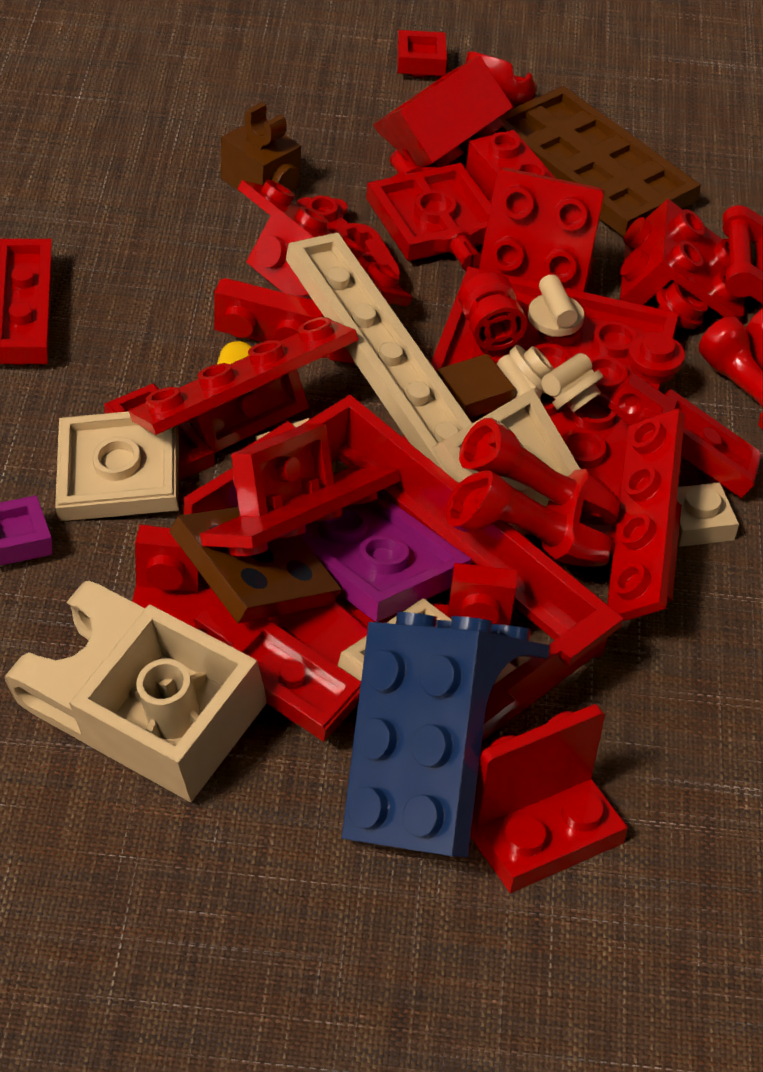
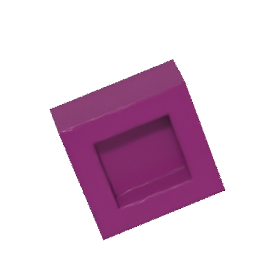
M37 495L0 502V566L52 555V537Z

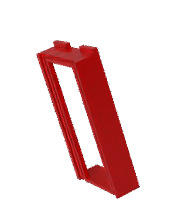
M348 395L302 424H326L331 463L339 459L349 468L399 469L400 481L378 492L472 559L471 565L517 570L513 606L554 641L549 644V659L530 658L492 687L485 712L482 741L591 658L595 657L598 659L604 654L607 638L622 627L624 618L507 522L497 520L482 531L475 533L462 532L449 525L445 517L446 505L458 482L352 395ZM287 421L247 447L296 427ZM233 467L185 496L184 515L239 507L237 492L233 482ZM336 601L333 605L267 618L335 665H338L341 652L367 636L368 630Z

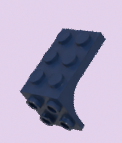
M397 612L396 624L368 622L341 839L447 856L468 857L484 719L490 692L498 675L509 662L517 657L549 659L550 645L529 641L531 629L492 624L493 621L480 618L452 616L451 621L437 620V617L432 615Z

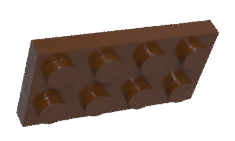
M561 86L508 110L499 117L504 125L490 134L515 130L555 178L602 188L605 191L600 219L623 237L635 220L640 217L646 219L667 198L681 209L698 201L701 184L565 86Z

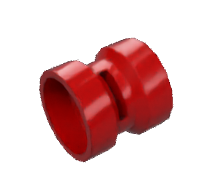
M485 272L472 277L463 285L459 292L458 301L465 318L470 321L469 327L477 345L491 351L503 350L514 345L523 337L527 330L528 321L520 303L516 301L515 292L506 276L497 272Z

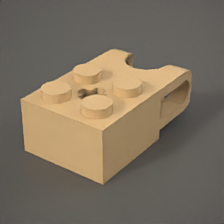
M85 581L66 603L71 607L73 621L79 634L89 640L86 647L73 657L52 660L28 652L22 655L4 677L17 703L33 715L183 799L192 802L267 703L258 662L256 659L150 604L145 609L97 583Z

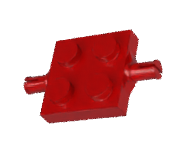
M402 149V153L396 150L390 156V164L398 174L390 178L367 182L366 200L407 261L450 252L455 255L464 271L467 270L468 266L479 268L481 254L475 247L484 243L491 206L489 200L462 163L442 167H421L414 162L408 150Z

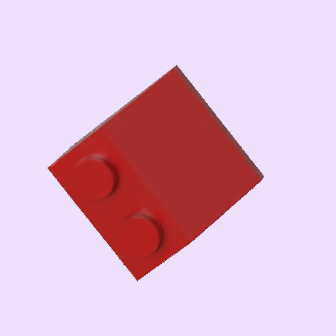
M481 55L448 72L374 123L373 126L400 153H402V149L408 150L418 166L424 167L435 163L437 167H442L464 153L459 144L472 135H475L477 139L486 137L502 127L504 124L499 117L513 108Z

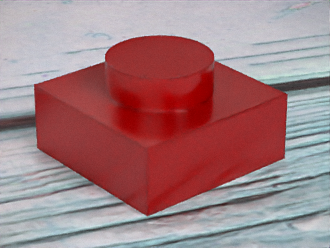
M398 30L397 73L411 74L416 77L445 75L447 63L446 32Z

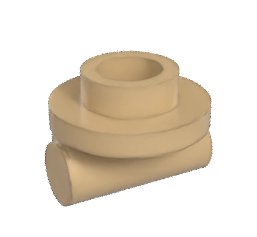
M545 276L539 282V289L542 295L535 298L529 305L528 320L536 330L550 337H562L575 333L583 324L584 311L582 306L573 298L568 297L558 276Z
M516 345L509 351V355L499 359L496 365L516 388L515 398L532 388L539 399L543 393L547 394L542 388L541 381L543 376L554 370V367L536 347L532 346L526 351L521 346Z
M579 353L543 376L541 384L543 390L556 399L552 404L557 410L567 404L571 411L575 412L601 393L595 383L604 376L599 369L595 372L592 370V362L587 355Z

